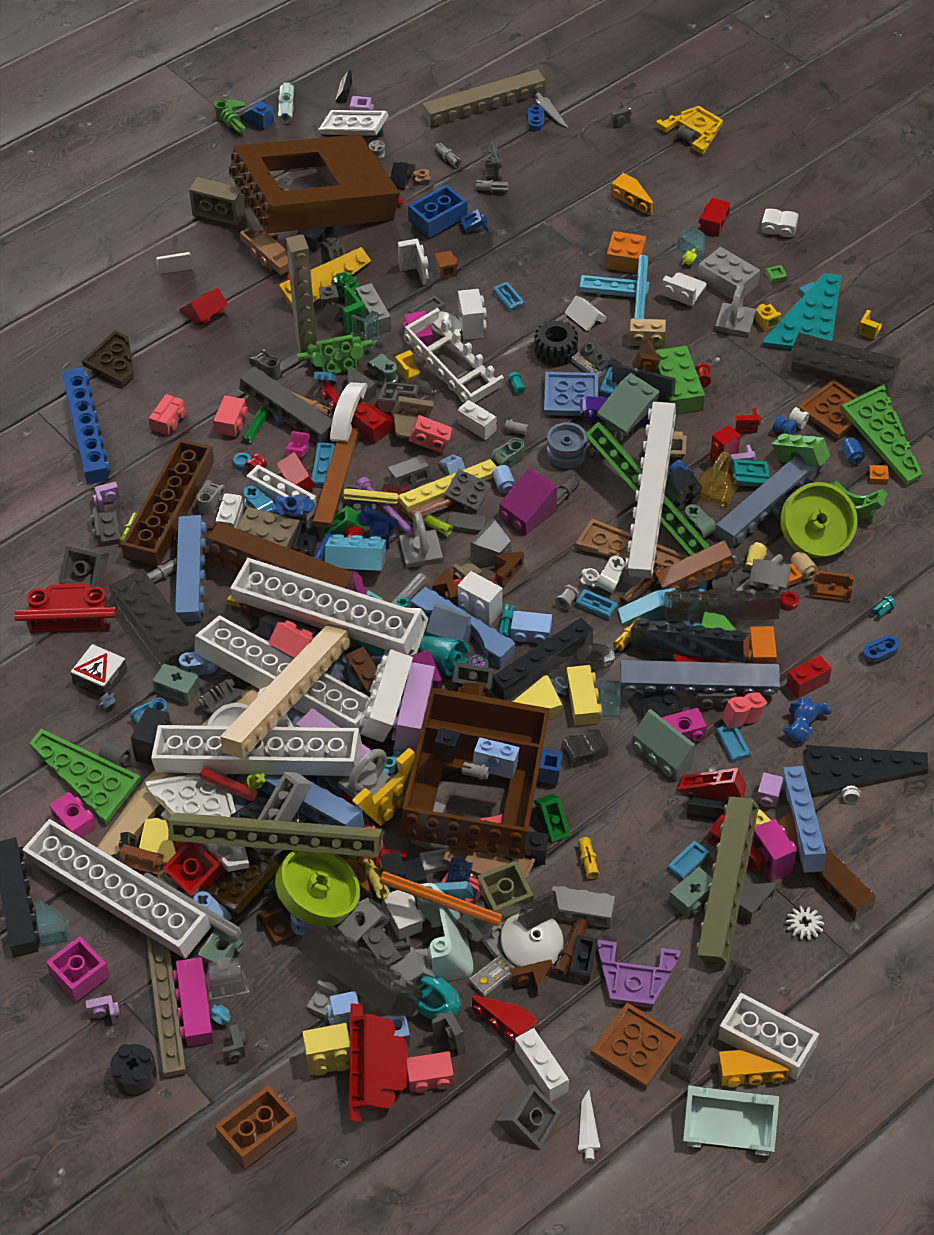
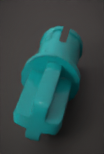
M509 604L503 606L502 617L499 619V633L505 637L510 636L513 613L515 611L513 605L508 610Z

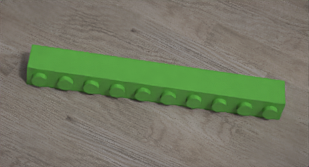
M598 422L585 435L635 492L637 490L640 491L638 477L643 472L642 468L612 434ZM664 494L661 522L691 556L709 548L710 545Z

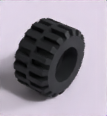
M562 320L547 321L545 324L539 325L534 335V352L536 357L540 358L541 362H546L548 365L553 364V366L571 362L572 357L578 351V332L575 330V327L568 322L564 323Z

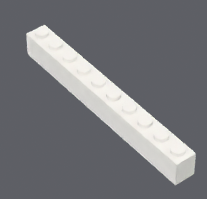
M653 402L652 409L649 408L648 411L650 425H646V436L648 438L643 444V452H645V457L641 458L643 472L638 477V485H640V491H636V502H638V505L633 510L635 524H631L630 531L633 538L628 543L630 558H626L625 569H628L629 576L652 578L676 418L675 403Z

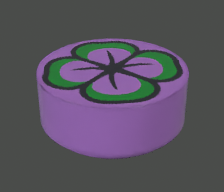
M474 655L470 658L469 664L488 667V659L483 655Z

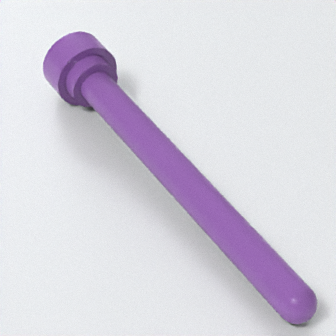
M367 477L360 478L356 483V486H362V490L375 491L372 482ZM377 503L408 535L414 533L413 529L389 504Z

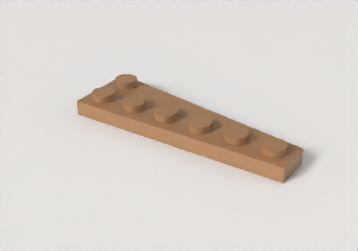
M591 519L577 540L575 548L608 557L619 556L626 561V558H630L628 543L632 541L633 535ZM657 544L654 568L658 564L666 568L690 556Z

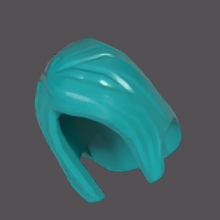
M434 975L435 978L424 976L421 981L425 985L418 989L414 996L411 995L410 997L412 1005L422 1015L431 1020L435 1019L437 1015L452 1011L455 1018H457L461 1012L462 1002L456 990L440 976Z

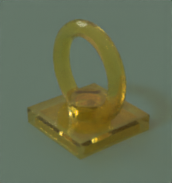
M723 451L719 455L714 466H709L699 481L702 485V490L699 494L700 498L724 507H728L741 486L735 485V478H733L732 474L728 473L731 462V455L728 451Z

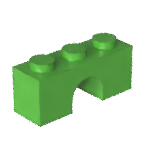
M785 433L779 435L778 439L772 443L778 461L788 463L797 454H800L806 465L821 466L831 456L822 437L789 435Z

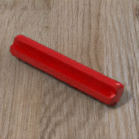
M206 767L202 769L199 775L200 779L254 802L257 797V790L251 789Z

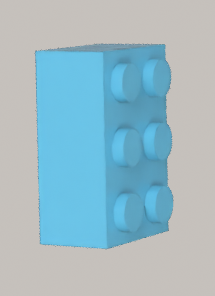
M337 534L330 537L325 545V562L343 569L382 571L385 563L386 540L381 539V537L373 536L370 539H363L362 536L355 535L351 536V538H344V535Z

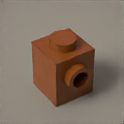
M451 250L436 253L435 267L440 279L457 276L458 260L456 256H453Z

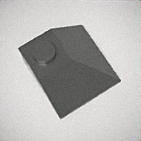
M494 519L470 542L471 562L477 567L495 565V555L512 552L511 540Z
M67 545L59 582L64 584L85 583L90 588L97 587L106 572L109 553L91 548Z
M530 1084L506 1102L495 1121L509 1135L536 1149H540L561 1112L534 1084Z

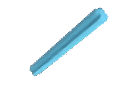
M647 255L639 256L634 319H644L648 268Z

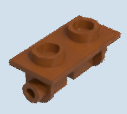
M125 844L119 852V861L124 865L145 872L159 874L164 857L163 854Z

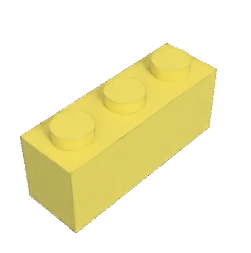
M590 665L567 667L566 681L569 684L568 691L575 726L598 724L599 716H602L601 704H597L599 692L598 688H594V684H596L595 672L591 673Z

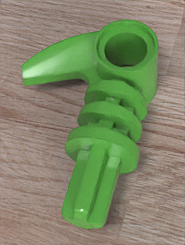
M216 100L214 102L216 119L224 121L229 129H234L237 133L242 134L245 126L241 123L239 115L235 114L232 110L245 108V103L238 100Z

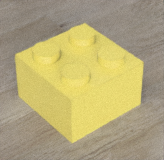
M346 1023L303 1031L310 1075L319 1076L327 1072L345 1071L350 1068V1039Z

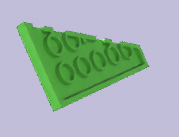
M884 385L843 404L840 410L906 485L921 478V469L915 456L911 453V446L909 441L907 442L905 439V432L897 413L893 411L890 397H887Z
M40 729L30 742V747L106 825L141 781L139 775L43 729Z

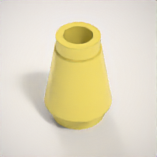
M755 542L749 547L745 564L746 569L751 571L753 559L763 560L767 555L765 545Z

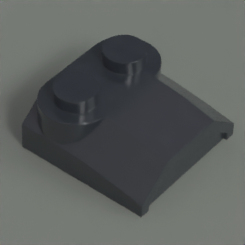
M637 690L628 699V703L641 719L644 718L650 709L660 717L683 712V707L679 704V697L674 693H666L664 690H656L655 692Z

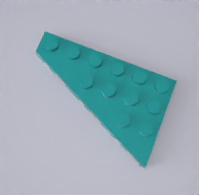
M824 273L763 339L762 347L830 355L841 275Z

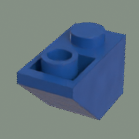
M543 747L537 782L557 785L563 754L562 750Z

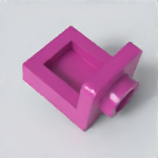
M293 431L291 433V442L285 448V455L295 452L299 458H302L308 452L310 435Z

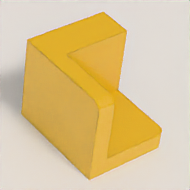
M867 310L860 322L858 335L875 340L882 324L871 321V311Z
M411 350L395 356L397 371L406 382L421 375L420 370L414 365V354Z

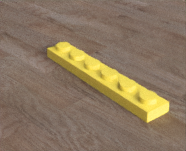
M489 459L463 471L487 481L494 478L492 472L497 466ZM456 473L398 495V502L409 512L413 508L444 497V493Z

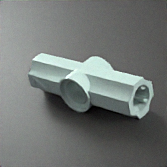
M283 83L280 86V95L278 97V120L283 124H289L292 121L294 110V86L290 83Z

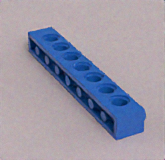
M83 367L62 371L87 484L107 481V473L111 471L109 462L104 461L107 459L106 449L101 448L104 447L103 437L98 435L102 433L100 424H96L99 421L97 411H93V409H96L94 398L90 399L93 395L91 386H87L90 384L88 374H84Z

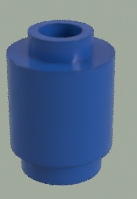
M847 438L842 442V451L848 463H861L865 458V453L859 442L854 438Z

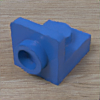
M478 209L461 218L464 230L467 233L480 226L485 231L488 230V218L485 214H481Z

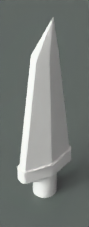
M588 1090L581 1103L578 1152L585 1153L586 1162H593L594 1151L600 1150L601 1147L590 1092Z

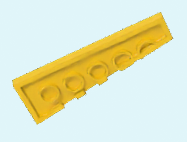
M362 247L311 270L313 302L319 299V288L331 286V280L337 273L346 271L347 274H354L371 261ZM290 280L278 285L277 288L292 308Z

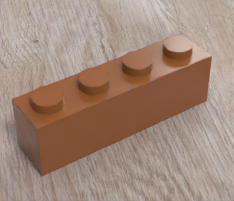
M724 540L656 572V575L663 590L675 588L678 595L736 568L737 565Z

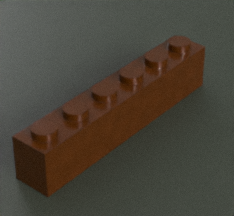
M791 812L777 822L784 827L788 839L794 842L797 848L795 860L802 867L793 813ZM824 845L826 851L825 870L807 873L855 921L874 907L876 896L869 887H866L860 881L857 874L852 873L846 867L843 860L838 859L832 853L829 846Z

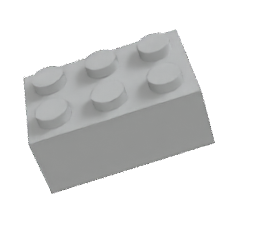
M719 247L699 263L698 280L705 282L732 300L739 284L745 287L744 297L759 285L760 269L722 247Z

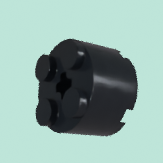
M680 468L667 476L668 481L666 482L664 494L679 511L683 510L685 505L689 503L695 504L699 501L702 485L689 469Z
M123 1044L115 1052L110 1062L114 1084L124 1095H142L146 1090L152 1089L157 1081L158 1073L152 1051L145 1046Z

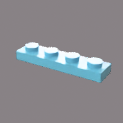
M582 275L579 292L636 297L637 281ZM646 282V299L648 296L649 282Z

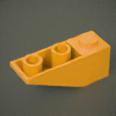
M623 173L612 182L611 196L650 216L652 215L653 201L637 179Z
M742 1050L719 1052L717 1063L721 1086L737 1087L741 1084L759 1085L764 1082L781 1083L788 1080L789 1067Z

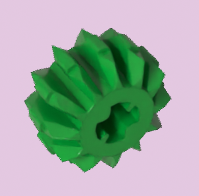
M346 271L339 272L331 280V286H336L338 299L343 298L345 301L344 286L348 285L355 292L356 288L359 287L360 283L356 281L357 277H352V273L347 274Z

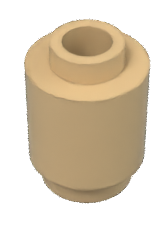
M799 551L791 557L790 561L801 573L802 579H810L815 575L817 566L806 553Z

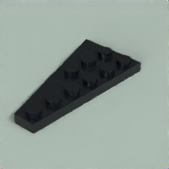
M806 745V778L812 798L813 795H828L832 791L843 790L847 786L861 788L874 785L875 782L884 781L885 783L898 777L909 778L928 773V752Z

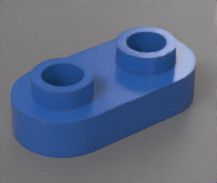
M538 105L531 106L528 109V128L532 131H540L544 128V109Z
M887 635L868 643L864 647V659L868 662L876 663L896 654L900 645L899 640L894 636Z

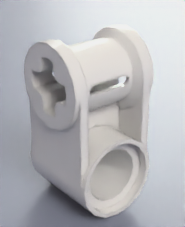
M612 556L605 569L602 570L595 585L613 593L625 567L623 558Z

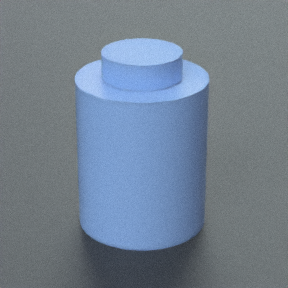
M501 465L493 470L492 475L499 492L508 494L516 484L510 468L506 465Z

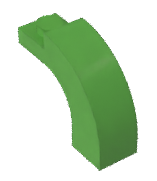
M838 481L830 483L848 495L855 507L857 519L874 517L876 510L885 504L888 494L884 489H881L869 495L860 496L847 491Z

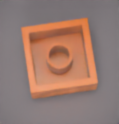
M613 231L607 251L606 269L638 273L639 256L645 254L646 236Z

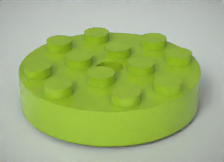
M814 482L802 486L788 497L781 512V528L785 539L797 552L802 551L810 558H828L845 549L854 538L857 529V513L851 499L840 488L829 483ZM817 517H819L822 520V524L814 520H816Z
M293 850L285 858L276 873L275 885L279 899L294 917L308 924L321 927L337 925L349 916L359 901L360 886L358 879L349 864L337 854Z

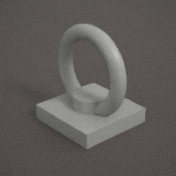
M739 284L737 286L732 304H722L715 325V331L749 337L755 318V309L742 306L745 293L744 285Z
M415 512L413 515L414 533L412 535L399 536L406 568L443 562L436 530L426 531L422 515L419 512Z
M374 749L365 754L357 762L350 776H346L339 781V787L353 799L364 788L368 789L372 796L375 795L392 779L383 771L387 761L386 753L381 749ZM379 757L377 765L371 762L374 758Z

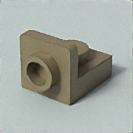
M467 561L461 567L455 564L453 566L454 580L461 579L462 581L470 571L482 576V570L471 561Z

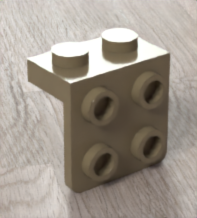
M399 396L392 410L395 435L409 439L412 426L418 415L428 418L434 407L433 401Z

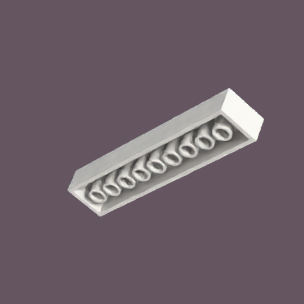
M247 558L230 588L235 601L321 629L327 624L347 629L349 638L389 651L392 649L408 655L423 626L420 612Z
M220 615L195 635L196 654L259 689L268 687L295 659L268 644L269 642ZM323 673L318 681L292 707L304 714H307L313 708L339 728H359L361 733L362 727L359 724L366 711L364 708L368 696Z
M158 725L151 757L156 773H201L202 769L206 767L219 774L264 773L283 775L284 772H297L301 775L350 776L360 759L362 741L359 728L274 727L242 759L225 754L222 751L220 736L230 726Z
M51 819L43 825L22 849L30 863L184 959L212 927L205 913Z

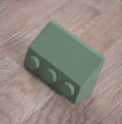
M650 709L633 733L632 746L636 752L644 755L652 765L660 768L667 777L677 781L692 768L695 744Z

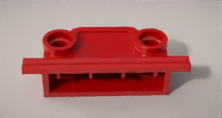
M85 583L52 584L47 586L45 590L40 588L31 590L27 595L28 610H15L14 615L15 621H27L29 633L106 630V618H115L116 608L107 607L106 593L101 587L90 588Z
M354 1003L350 1004L349 1121L362 1122V1108H367L369 1111L389 1108L395 1101L394 1091L406 1088L407 1043L403 1037L394 1036L395 1026L392 1020L372 1014L363 1015V1005Z

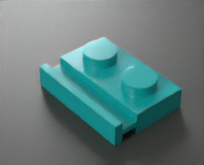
M733 459L731 461L735 485L760 487L770 477L767 462Z

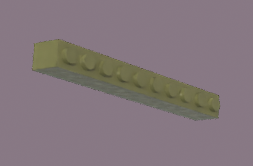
M173 813L169 819L168 840L368 857L379 856L382 829Z

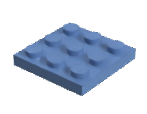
M545 372L544 415L581 416L580 400L586 396L598 397V373Z

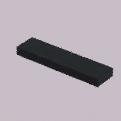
M617 363L612 365V382L620 384L624 378L632 373L660 391L659 394L670 397L675 395L676 378Z

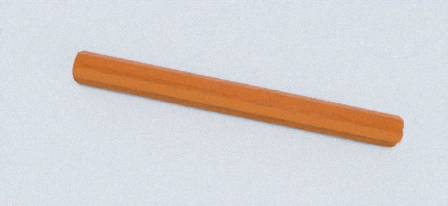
M383 872L379 880L383 885L495 926H499L502 915L388 872Z

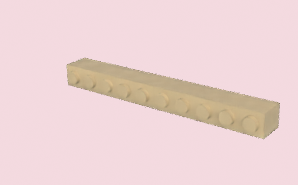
M327 624L220 736L223 753L244 759L349 647L348 630Z

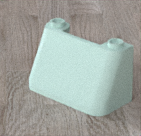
M432 883L420 884V885H423V886H426V887H428V888H431V889H434V890H437V891H439V892L444 893V892H443L441 889H439L435 884H432ZM417 897V910L422 911L424 919L431 923L432 928L443 927L444 937L436 938L430 944L434 975L442 977L447 982L464 979L472 975L473 960L468 938L456 922L462 916V913Z
M688 1086L683 1141H688L687 1146L700 1148L701 1143L755 1149V1154L769 1156V1151L775 1152L779 1096Z

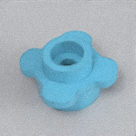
M222 1005L212 1006L210 1017L221 1025H224L226 1021H230L231 1015L227 1008Z

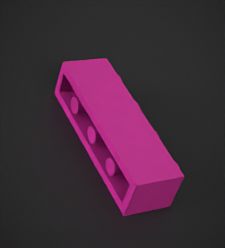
M202 957L176 961L177 970H173L175 983H179V988L175 989L177 1002L181 1001L182 1006L178 1007L179 1020L184 1022V1026L180 1027L182 1040L186 1039L188 1047L214 1043Z

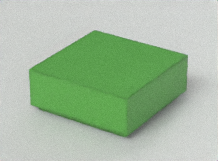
M782 265L766 268L765 274L771 284L787 281L788 276Z

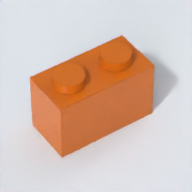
M774 626L750 627V650L747 660L751 661V664H776L777 654Z

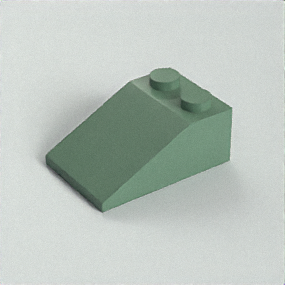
M630 373L620 382L597 412V416L626 434L648 414L649 408L652 409L653 402H657L660 391Z

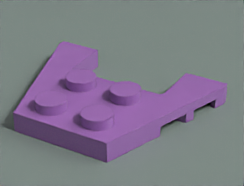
M598 940L597 949L610 1003L624 1005L629 1003L632 1006L654 1008L680 958L681 951L661 948L659 967L615 962L617 942Z

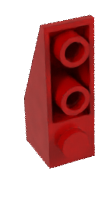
M477 995L472 996V1009L474 1013L488 1020L493 1029H499L509 1042L515 1043L516 1037L533 1028L535 1031L538 1030V1019L522 1006Z

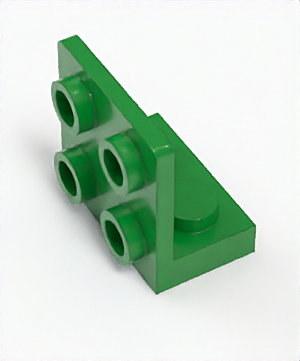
M347 285L344 286L346 305L343 308L345 335L352 334L353 336L366 330V306L363 300L357 297L356 292Z

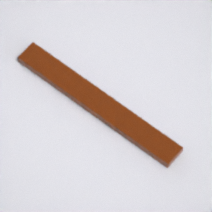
M352 427L348 442L336 443L313 519V526L332 528L359 436V428Z

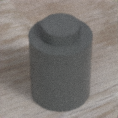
M110 741L103 743L98 754L99 757L120 767L127 766L131 760L129 750Z

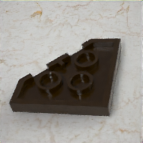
M114 330L82 360V366L124 386L134 377L129 337Z

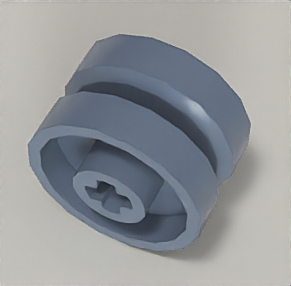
M567 422L553 426L547 436V457L554 466L564 469L574 468L582 464L586 459L587 436L585 435V430L577 424Z

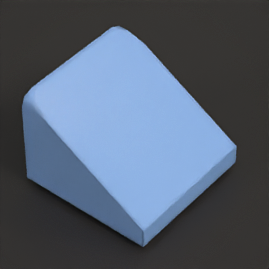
M453 454L438 462L448 475L456 473L458 469H465L462 458Z

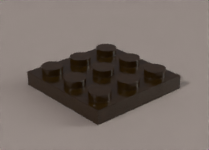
M246 847L249 868L229 872L225 870L212 885L204 889L219 904L238 914L248 906V903L262 890V887L269 879L274 877L280 867L276 861Z

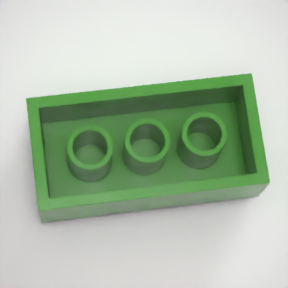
M681 346L655 350L660 358V363L654 373L676 378L675 395L672 397L662 395L664 402L675 403L676 414L704 410L705 394L688 347Z

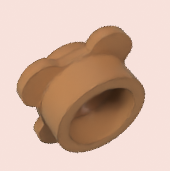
M427 169L413 172V175L416 177L415 181L418 184H426L431 180L429 170Z

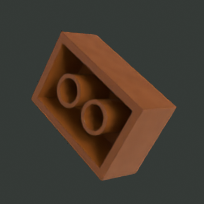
M269 1085L215 1125L217 1138L244 1169L298 1128L296 1115Z

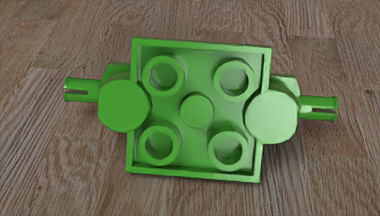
M352 334L317 341L316 345L308 346L306 353L297 354L298 361L308 359L311 365L322 367V372L327 373L347 372L350 366L357 370V359L363 357V348L373 347L372 339L361 341L359 336L353 337Z

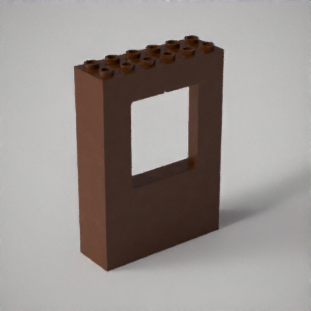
M360 134L234 146L233 153H231L229 175L233 178L235 185L241 191V195L247 201L248 206L252 209L254 216L258 219L260 226L263 227L266 234L394 220L400 192ZM315 167L327 186L282 191L273 176L270 175V171Z
M431 687L403 805L400 837L523 859L550 708ZM440 728L464 733L453 764L433 759L434 743ZM479 738L520 747L518 763L512 779L491 773L488 775L510 780L502 823L433 811L442 769L462 771V768H465L463 766L464 762L473 764L474 750Z

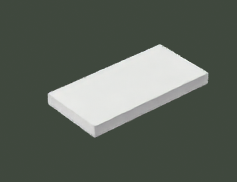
M331 110L319 128V133L331 135H377L386 121L388 113L387 111Z

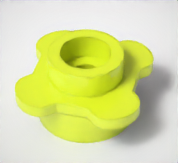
M695 249L686 251L682 257L684 259L682 265L686 263L690 266L697 257V254L694 253Z

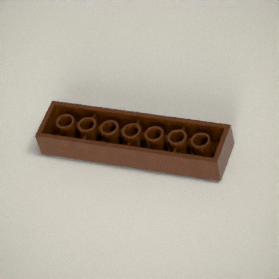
M178 439L121 543L124 559L155 567L161 564L178 531L179 517L186 516L214 463L212 446Z
M221 522L217 523L207 537L211 562L229 568L234 572H240L247 558L354 591L353 572Z

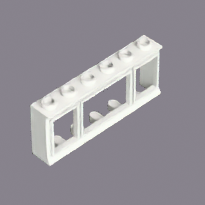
M438 308L405 327V342L410 344L415 349L417 355L421 356L427 365L435 370L438 377L448 384L450 390L454 391L463 403L468 400L475 403L493 391L502 388L504 377L501 375L495 378L494 368L492 366L485 368L482 365L483 356L481 354L474 356L471 353L472 345L469 342L465 345L460 342V332L452 333L449 330L450 322L447 319L443 322L438 319L440 311ZM433 325L444 338L427 347L416 334ZM449 342L475 370L457 379L432 352ZM481 375L487 384L470 393L463 384Z

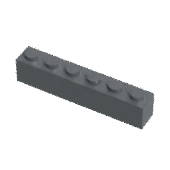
M254 366L240 377L239 390L299 432L309 434V439L316 444L318 442L324 443L330 438L332 419L323 415L318 409L313 408L305 400L293 394L289 389L280 385L263 371Z

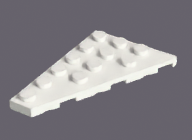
M200 773L146 782L147 791L171 815L173 813L230 817L231 814L236 812L231 792L200 779ZM200 843L228 872L249 868V861L244 846Z

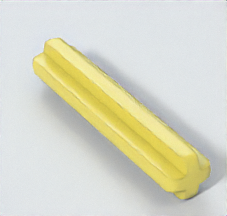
M346 488L344 490V499L397 504L398 494Z

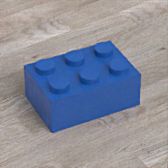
M447 184L408 205V221L428 238L459 222L462 217L468 215V201Z

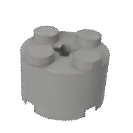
M753 559L749 585L759 589L767 590L768 588L776 592L785 593L791 566L786 564L780 566V564L774 561Z

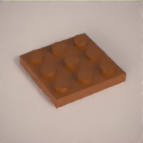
M832 380L798 405V408L801 412H808L810 414L809 420L836 439H839L854 427V424L840 410L841 406L858 396L837 381Z
M626 1003L592 1048L591 1055L647 1089L682 1041V1035L631 1004Z

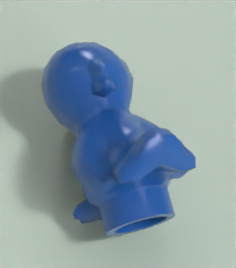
M280 495L276 497V504L266 510V512L294 518L302 515L303 512H311L315 508V502L309 496L302 498L300 495L287 497Z
M809 697L799 698L796 702H792L790 708H788L789 712L794 714V723L782 731L789 735L793 742L802 743L813 733V727H809L808 724L818 715H830L832 710L826 702L822 704L812 703V699Z

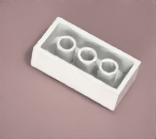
M390 649L387 656L383 655L381 663L378 664L375 672L376 679L370 688V698L368 697L365 704V714H363L359 724L362 727L361 735L380 742L385 740L393 726L413 657Z
M743 993L739 994L722 1021L718 1039L739 1050L789 1067L788 1076L797 1080L816 1048L819 1033Z

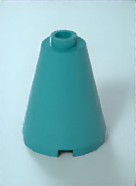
M423 635L417 653L430 650L437 669L444 675L453 678L455 663H467L466 653L470 649L463 640Z

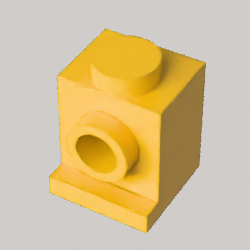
M761 304L755 309L754 319L766 332L772 330L781 321V313L777 312L771 304Z

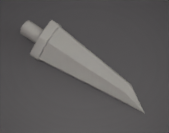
M540 93L535 94V103L541 106L558 124L568 128L550 100L543 97Z

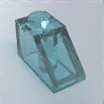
M694 226L679 234L678 248L685 253L687 250L692 251L695 249L694 253L697 254L695 260L701 263L704 260L705 234Z
M34 900L42 947L68 942L67 933H70L68 920L64 921L63 914L40 900Z

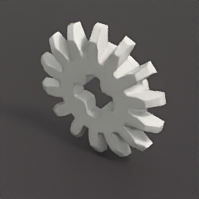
M802 906L799 907L800 912L792 909L794 914L787 915L791 919L786 920V924H791L787 929L788 931L794 930L792 934L794 937L799 934V939L803 940V936H807V939L811 940L812 934L815 938L818 937L816 931L822 933L823 929L819 926H824V922L818 920L823 919V917L820 915L815 916L818 913L817 910L809 913L810 907H807L806 912H804ZM802 918H806L807 921L811 922L808 924V927L799 923L802 922Z

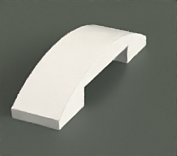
M350 382L343 390L332 420L331 441L348 442L352 431L351 421L359 399L363 400L368 386L367 383Z

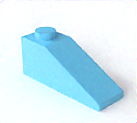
M675 588L650 593L618 608L622 626L633 624L637 618L655 621L678 617L679 600Z

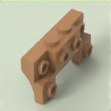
M247 228L240 232L241 241L250 248L251 255L257 258L264 267H267L270 271L275 270L280 275L289 271L286 249L275 241L278 239L277 233L266 234L263 228L257 230Z
M450 846L443 857V864L453 867L454 859L472 863L470 876L477 880L478 875L510 863V860L495 854ZM525 857L523 859L513 858L511 862L517 860L527 880L535 859L532 858L530 860Z

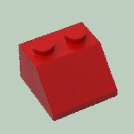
M217 287L203 293L179 308V310L195 324L200 322L205 324L211 320L210 316L213 314L217 316L225 311L224 307L229 304Z
M361 402L357 405L351 426L359 428V433L372 443H377L395 430L393 417L381 411L377 405Z
M186 842L163 867L190 896H194L212 885L226 870L200 843Z

